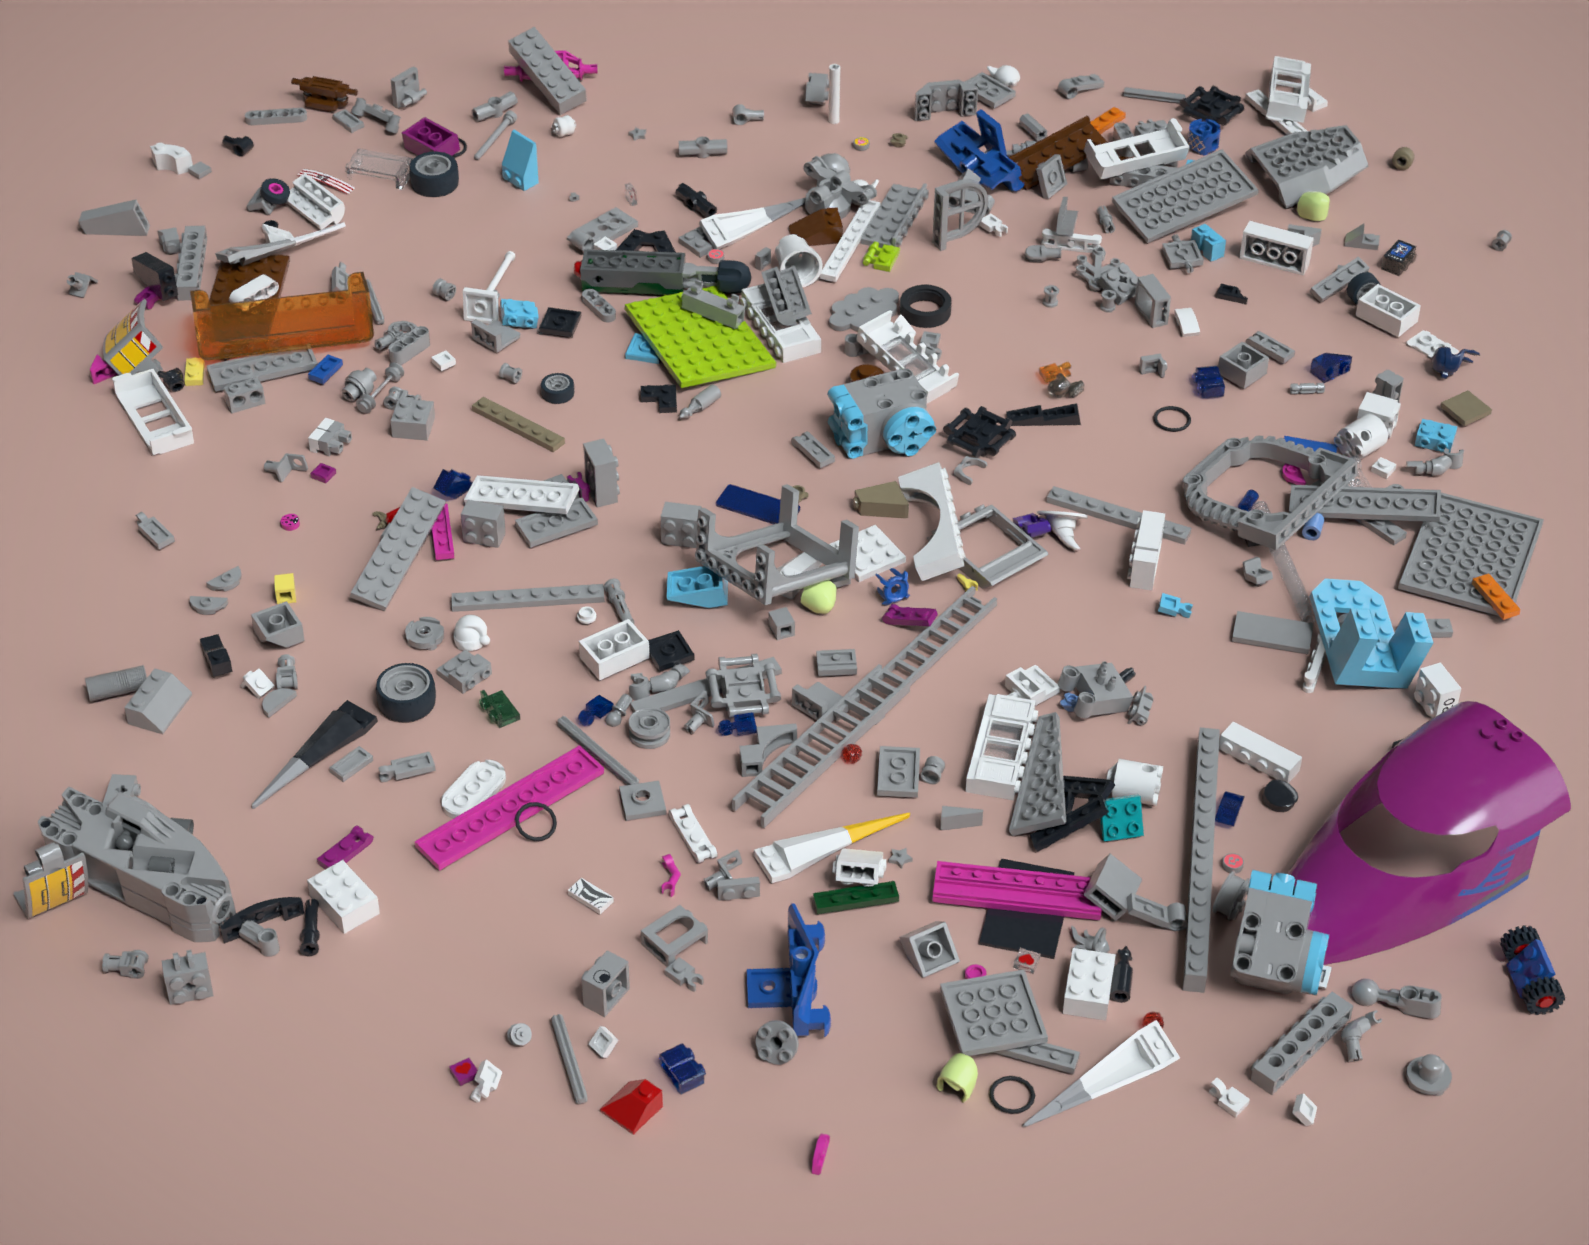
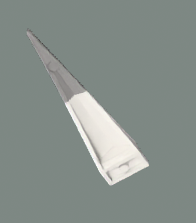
M806 198L752 210L712 215L700 220L699 225L714 249H720L736 243L805 204Z
M1156 1020L1133 1034L1026 1121L1022 1127L1030 1126L1154 1074L1177 1061L1180 1057Z

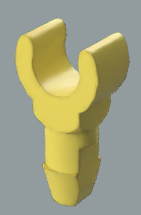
M960 573L957 575V579L963 584L965 592L972 586L976 587V591L978 590V583L976 581L967 579Z

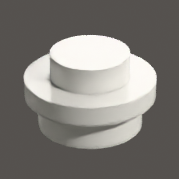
M582 607L577 614V619L583 624H590L596 620V612L591 607Z

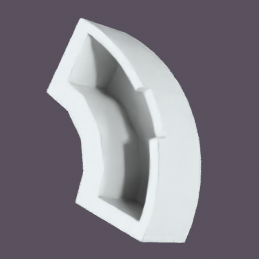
M164 143L150 146L152 161L157 170H171L180 175L189 172L188 168L193 166L191 154L183 147Z

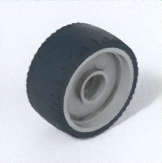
M414 663L395 664L385 669L379 675L376 682V697L382 714L398 722L417 721L427 716L434 708L436 701V688L430 671L424 668V666Z

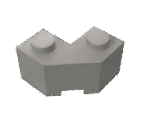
M809 73V81L806 87V104L825 105V101L829 99L828 74Z

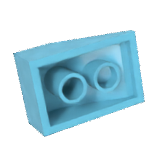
M513 130L502 162V176L505 180L523 191L539 183L536 142Z
M705 566L668 572L667 600L707 608L728 605V581Z

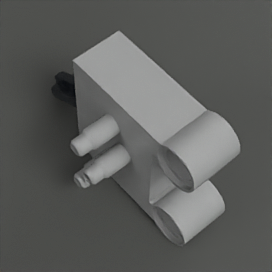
M1103 661L1101 664L1074 667L1067 665L1063 667L1058 687L1067 692L1073 691L1077 687L1080 694L1074 708V713L1080 718L1127 712L1133 696L1126 683L1134 678L1136 673L1130 667L1119 674L1114 665Z

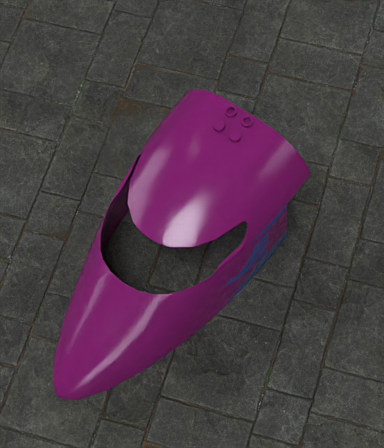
M1473 701L1460 702L1427 721L1406 736L1358 781L1327 817L1287 873L1296 879L1295 886L1297 880L1317 884L1313 911H1311L1308 930L1329 935L1324 965L1349 961L1389 950L1429 935L1481 909L1528 879L1541 829L1571 810L1570 797L1564 779L1553 760L1537 742L1491 707ZM1380 803H1383L1384 807L1403 824L1418 831L1436 835L1465 834L1492 826H1497L1499 830L1493 843L1483 854L1461 863L1450 873L1426 877L1397 876L1374 868L1356 856L1344 843L1340 835L1341 831Z

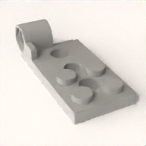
M615 207L572 231L567 240L582 251L585 249L594 250L593 244L604 237L613 241L638 227V221Z

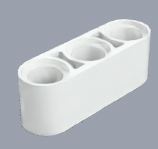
M261 275L234 290L229 297V301L242 311H246L273 296L278 291L279 285L270 277Z

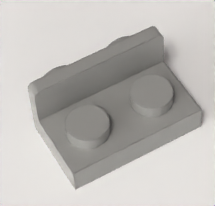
M259 187L246 207L249 211L261 210L263 208L265 213L269 215L277 204L264 200L260 194L261 187Z

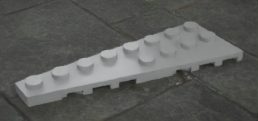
M1056 712L1038 717L1009 828L1012 836L1066 823L1060 717Z

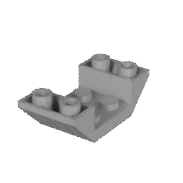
M961 80L927 83L916 92L915 121L931 120V112L959 110L961 117L976 115L978 87Z

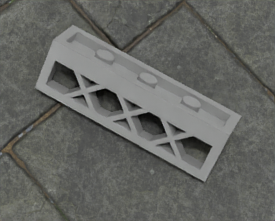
M1063 197L1058 213L1056 234L1073 236L1078 211L1067 210L1068 197Z

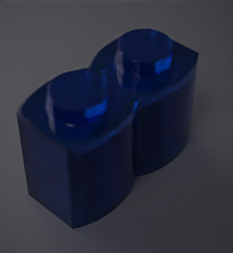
M1217 366L1196 367L1195 373H1193V382L1197 384L1198 394H1201L1202 398L1224 397L1225 384L1220 375L1219 368Z
M681 1043L659 1054L661 1068L680 1094L704 1084L705 1069L701 1063L698 1064L695 1061L691 1048H687Z

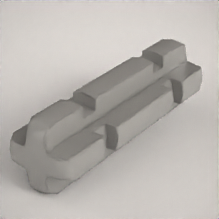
M1314 383L1290 384L1291 394H1298V392L1300 394L1324 393L1325 391L1324 383H1316V385Z

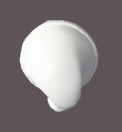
M465 615L456 622L453 637L458 649L473 651L490 643V638L487 636V626L480 617Z

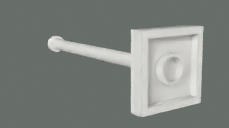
M508 251L505 254V259L487 290L467 287L463 289L464 320L474 321L477 319L487 324H491L495 320L499 321L498 292L494 290L510 262L515 259L514 252Z

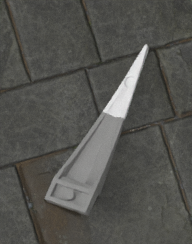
M343 222L310 234L271 243L230 247L215 253L217 260L229 262L230 264L239 262L241 266L346 227Z

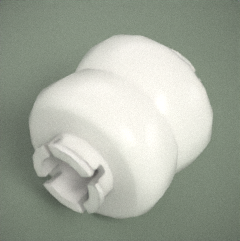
M569 115L555 118L552 124V129H554L552 131L559 137L572 135L576 128L575 120Z

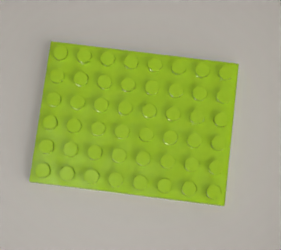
M718 286L702 288L704 291L728 299L722 291L718 290ZM683 292L625 304L624 310L681 388L776 368V361L745 320L734 329L682 308L683 300H681Z

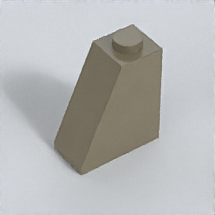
M896 481L855 490L852 503L860 516L908 518L909 503Z

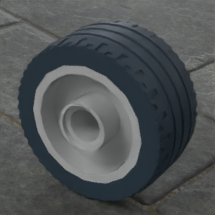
M432 151L420 154L410 162L411 186L419 195L442 197L456 190L459 184L457 161L452 155L445 152Z

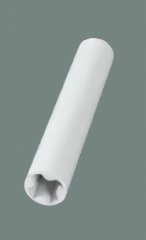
M831 64L829 66L828 121L831 124L839 123L840 65Z

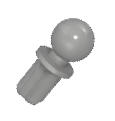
M623 694L616 706H612L614 712H610L606 716L607 725L616 727L621 724V715H626L625 711L632 702V698L629 695Z

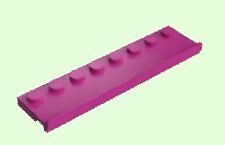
M937 861L932 899L936 903L1100 920L1102 911L1101 908L1084 896V892L1092 877Z

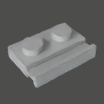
M855 649L816 651L818 676L857 674Z

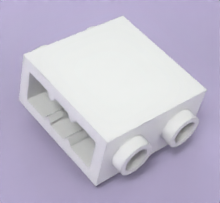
M842 848L840 855H836V861L833 863V873L836 874V881H841L843 884H853L856 882L862 883L864 886H874L884 876L887 859H883V852Z

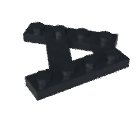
M634 229L616 249L621 251H639L646 244L652 245L656 252H676L665 230L646 233Z
M1063 775L1066 823L1037 830L1030 834L1033 846L1037 852L1108 814L1109 810L1106 799L1115 787L1114 782L1110 779ZM1075 798L1088 799V803L1072 811Z

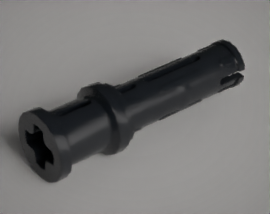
M308 899L305 903L304 929L301 931L302 944L300 945V952L305 956H314L319 952V945L317 944L320 938V932L317 929L319 902L316 899H311L310 905V900Z

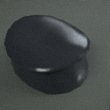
M1279 779L1271 780L1266 785L1262 795L1264 804L1276 812L1289 811L1294 807L1299 798L1297 791L1292 785Z

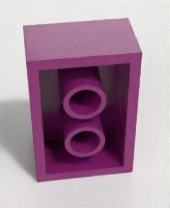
M426 117L402 132L404 147L416 155L432 151L454 155L460 151L458 135Z

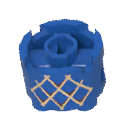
M1202 119L1191 122L1187 140L1189 148L1203 156L1218 149L1221 133L1220 125L1210 119H1206V122L1202 121Z

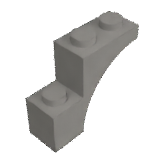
M784 724L757 727V744L739 746L742 777L758 776L762 772L765 760L773 751L797 740V725Z

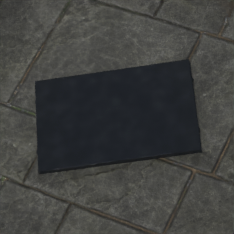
M1002 858L999 868L1073 876L1075 872ZM988 908L979 945L1055 959L1065 916Z

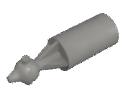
M714 384L708 386L691 399L688 408L680 410L679 418H689L693 412L703 411L721 397L720 389Z

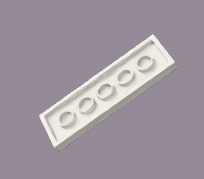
M477 475L464 502L466 504L467 500L501 505L504 509L567 514L579 491V486L573 483Z

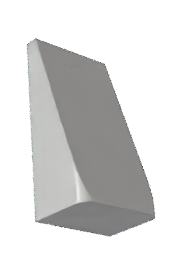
M942 806L940 830L982 826L983 810Z

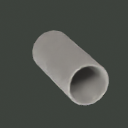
M144 665L107 674L103 673L93 677H85L90 701L123 695L125 692L126 694L137 692L147 679Z

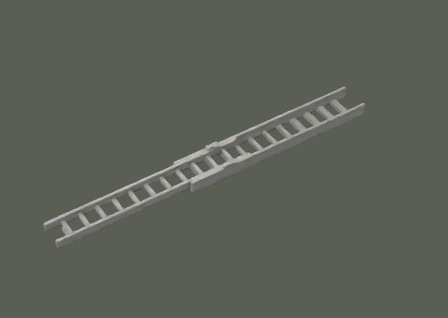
M972 586L930 627H927L883 669L882 665L878 664L732 799V810L736 811L749 798H752L769 808L761 815V827L765 828L871 727L877 725L885 717V714L910 692V686L997 606V598L994 597L984 606L981 604V600L973 597L976 587ZM967 604L979 610V612L972 616L960 608ZM956 614L968 622L962 627L949 620V618ZM944 624L957 632L950 637L937 629ZM930 635H934L945 641V643L939 648L926 641V639ZM921 645L934 652V654L927 658L914 650ZM911 656L923 664L919 668H915L903 660ZM899 666L912 674L905 680L892 673V671ZM887 677L900 685L894 688L882 680ZM875 688L888 696L883 699L870 691ZM864 699L875 705L876 708L871 710L858 702ZM852 710L863 716L864 719L860 722L846 713ZM842 719L856 728L848 733L831 722ZM827 728L844 739L840 743L835 744L819 735V733ZM814 739L832 750L825 756L807 745ZM802 751L819 762L813 767L796 757V755ZM789 763L806 774L800 778L783 767ZM776 774L793 784V786L788 790L771 780V778ZM764 786L781 796V798L774 801L758 790Z

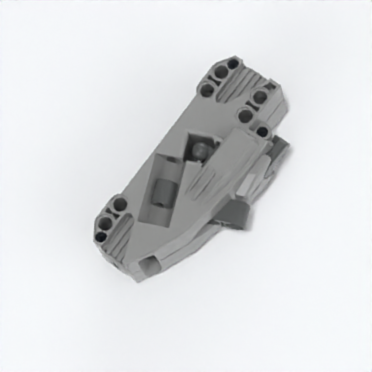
M68 787L62 793V806H58V809L54 811L55 814L52 813L51 818L42 816L37 821L45 845L52 842L58 844L64 861L80 853L85 855L88 885L170 925L176 934L192 942L216 941L220 936L219 926H222V922H225L226 918L236 914L228 878L204 844L193 836L194 821L192 819L168 818L150 803L136 796L130 797L122 792H119L111 802L102 803Z

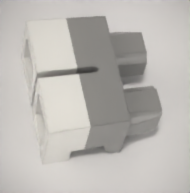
M325 418L308 437L310 452L317 453L321 450L327 456H330L333 452L340 454L344 448L343 442L350 443L352 440V433L344 429L343 423Z

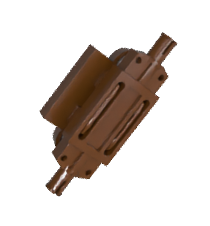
M317 76L312 78L304 77L303 79L293 78L291 80V84L299 85L300 91H304L305 107L335 112L338 107L347 106V95L357 96L358 94L357 89H351L348 84H343L339 80Z

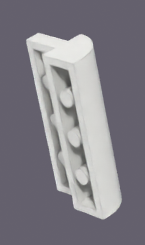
M306 173L292 182L294 187L290 190L289 198L286 201L288 205L320 230L330 223L337 225L341 221L345 212V206L335 195Z

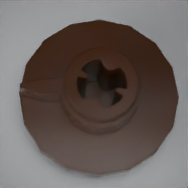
M859 365L851 370L850 381L863 380L883 374L884 371L875 365Z

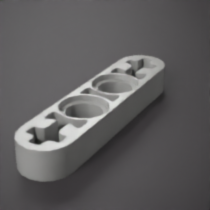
M304 108L255 110L245 113L247 125L298 123L307 120V111Z

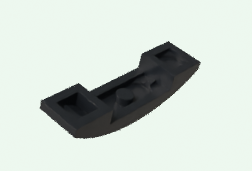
M282 897L262 901L234 914L220 927L224 944L241 938L239 931L242 924L247 920L260 924L282 916L284 921L305 914L301 897Z

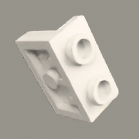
M1294 88L1293 93L1300 94V89ZM1309 88L1307 108L1314 112L1327 107L1328 101Z

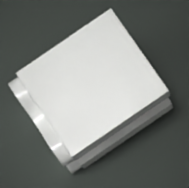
M1367 392L1359 407L1357 419L1366 414L1377 416L1384 423L1388 437L1391 438L1398 422L1401 403H1398V400Z

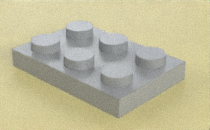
M983 72L965 81L978 87V100L992 108H996L1016 96L1015 90Z
M880 746L877 796L918 798L920 748Z

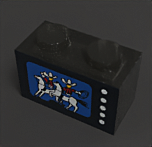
M1398 239L1383 256L1381 270L1400 276L1416 260V246Z

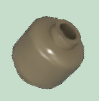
M1408 147L1398 148L1392 157L1393 165L1399 170L1408 169L1414 161V153Z

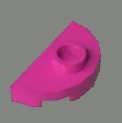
M1287 463L1284 464L1282 477L1287 483L1291 482L1296 485L1306 484L1299 467Z

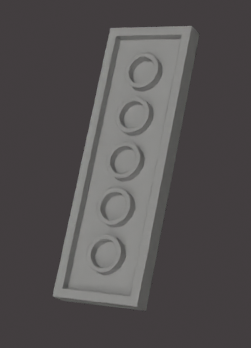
M308 342L206 366L216 392L223 391L225 386L256 377L259 381H265L310 371L318 363Z

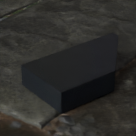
M1220 284L1216 298L1247 305L1248 298L1241 294L1238 287Z

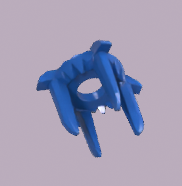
M891 568L890 571L895 576L890 577L888 581L879 574H875L880 582L885 585L883 590L877 587V592L885 600L882 603L883 605H890L892 602L900 601L904 597L909 598L908 572L904 571L902 574L896 569ZM893 586L897 590L895 593L891 592Z

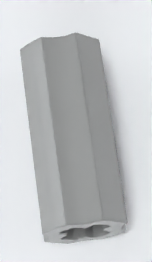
M1027 113L1020 117L1019 124L1037 141L1047 137L1048 131L1030 114Z

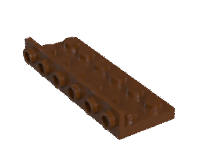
M1088 115L1009 157L1020 166L1022 175L1019 179L1025 184L1024 189L1026 191L1040 184L1036 169L1040 163L1046 162L1053 155L1061 156L1063 169L1066 170L1087 158L1084 152L1087 139H1091L1094 146L1108 143L1091 125Z

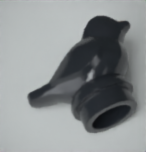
M174 368L167 372H157V375L165 381L171 391L178 392L183 389V373L179 368Z

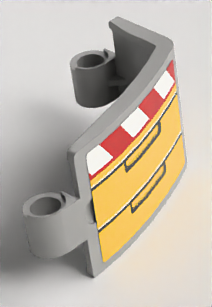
M145 299L112 328L104 339V359L119 375L125 373L134 375L138 371L143 372L154 369L156 374L158 371H164L160 365L161 363L156 359H152L163 349V346L145 327L144 312L147 303Z
M54 842L35 849L38 860L24 866L27 875L23 878L24 889L14 892V897L27 919L88 893V872L85 855L80 853L64 861L59 845Z

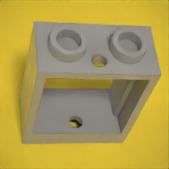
M1154 274L1138 277L1135 306L1152 328L1168 325L1170 295Z

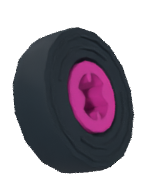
M269 178L262 183L260 194L269 203L283 204L289 198L290 189L282 180Z

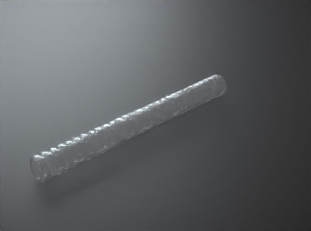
M1264 501L1256 502L1251 510H1262L1265 514L1271 513L1267 503ZM1285 543L1277 550L1269 548L1301 621L1315 622L1316 618L1310 598Z

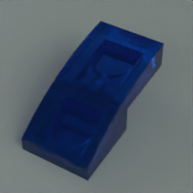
M1225 791L1215 816V822L1234 827L1245 796Z

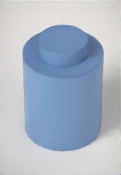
M1316 513L1304 524L1302 535L1308 540H1317L1322 532L1324 517L1320 513Z

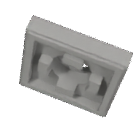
M659 781L619 786L626 821L666 815V806ZM645 794L650 796L649 799L645 801H640L636 799V796L637 798L645 797Z

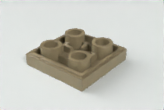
M1468 390L1441 402V408L1463 426L1484 418L1492 412L1489 406Z

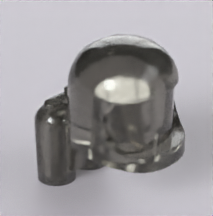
M1059 373L1056 379L1049 382L1048 392L1057 399L1062 398L1068 393L1069 398H1075L1084 391L1083 387L1085 385L1081 380L1070 383L1063 374Z

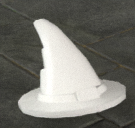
M1037 511L1038 515L1046 517L1053 532L1067 547L1074 550L1081 549L1073 539V530H1075L1076 521L1078 519H1087V515L1060 511Z

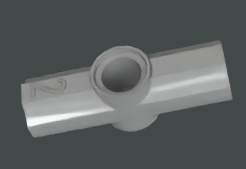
M698 137L696 140L679 141V155H696L699 158H707L710 154H727V139L710 140L708 137Z

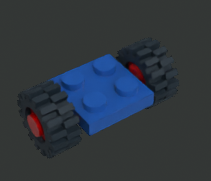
M1522 925V928L1517 926L1515 927L1516 930H1508L1509 934L1504 933V938L1501 937L1500 945L1506 959L1509 961L1506 965L1520 998L1524 1000L1528 1011L1536 1015L1542 1012V1015H1545L1547 1011L1552 1013L1554 1008L1556 1010L1559 1009V1005H1563V1001H1565V995L1559 981L1553 977L1556 973L1537 930L1532 928V926L1526 927V925Z

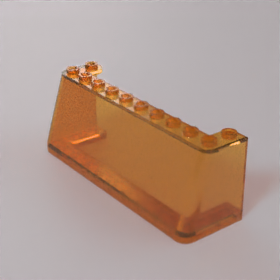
M355 272L348 276V290L210 305L209 296L204 290L190 291L199 356L203 360H216L369 342L374 337L370 292L364 272Z

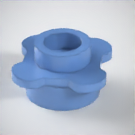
M1065 693V698L1060 701V704L1065 710L1074 712L1079 696Z

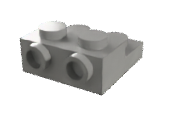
M467 650L462 651L436 669L439 677L462 694L492 674L491 662L479 654L474 656Z

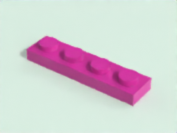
M448 503L445 504L432 528L436 560L455 558Z

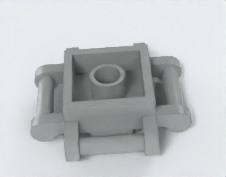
M758 654L736 658L718 657L719 670L708 669L705 672L710 684L712 707H725L729 718L744 714H769L768 703L781 700V694L777 689L774 674L776 671L775 665L768 663L764 666H759ZM752 664V667L747 668H726V666ZM762 675H767L770 694H765ZM718 679H720L723 698H721L719 695L717 684Z

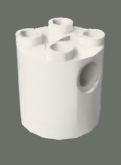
M1366 414L1342 428L1334 438V442L1344 456L1359 461L1382 447L1387 442L1388 433L1380 418L1373 414Z
M1119 759L1108 770L1107 779L1112 780L1115 784L1111 791L1112 798L1139 794L1141 796V803L1157 806L1163 766Z

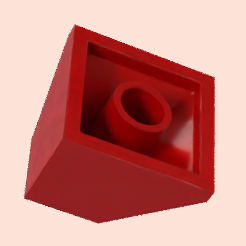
M646 1079L629 1081L600 1108V1112L634 1135L663 1107L662 1090Z

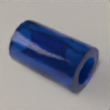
M1248 490L1238 504V508L1248 512L1251 511L1259 499V494L1255 490Z

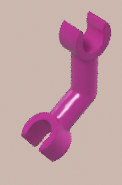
M667 854L662 856L664 860L662 865L672 875L668 882L662 884L661 893L663 894L666 889H671L670 897L675 894V885L681 873L674 864L672 856Z

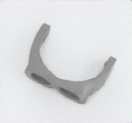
M966 456L962 463L958 464L955 468L954 475L964 483L971 485L973 483L972 478L966 476L962 469L972 465L986 468L988 464L982 459Z

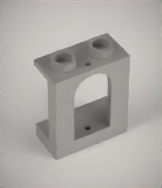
M681 905L641 930V944L666 967L675 961V955L699 939L705 944L708 943L707 926L703 922H699L689 910H686ZM678 919L689 931L670 944H667L656 933Z

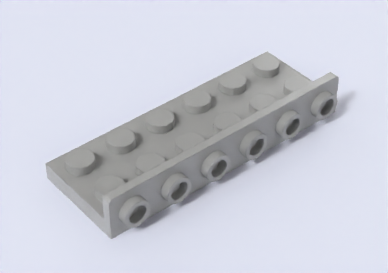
M924 183L920 190L893 184L861 237V244L870 246L873 242L877 241L879 248H882L884 244L894 247L901 246L903 237H906L908 228L912 227L913 220L917 218L919 209H922L924 200L928 199L929 190H927V184Z

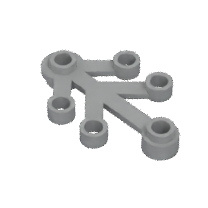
M1100 246L1095 247L1092 251L1095 267L1087 262L1085 255H1078L1076 262L1078 264L1076 274L1089 281L1088 285L1094 292L1103 290L1097 282L1099 277L1120 264L1119 259L1113 258L1110 264L1101 268L1106 252ZM1086 269L1094 274V277L1087 273Z

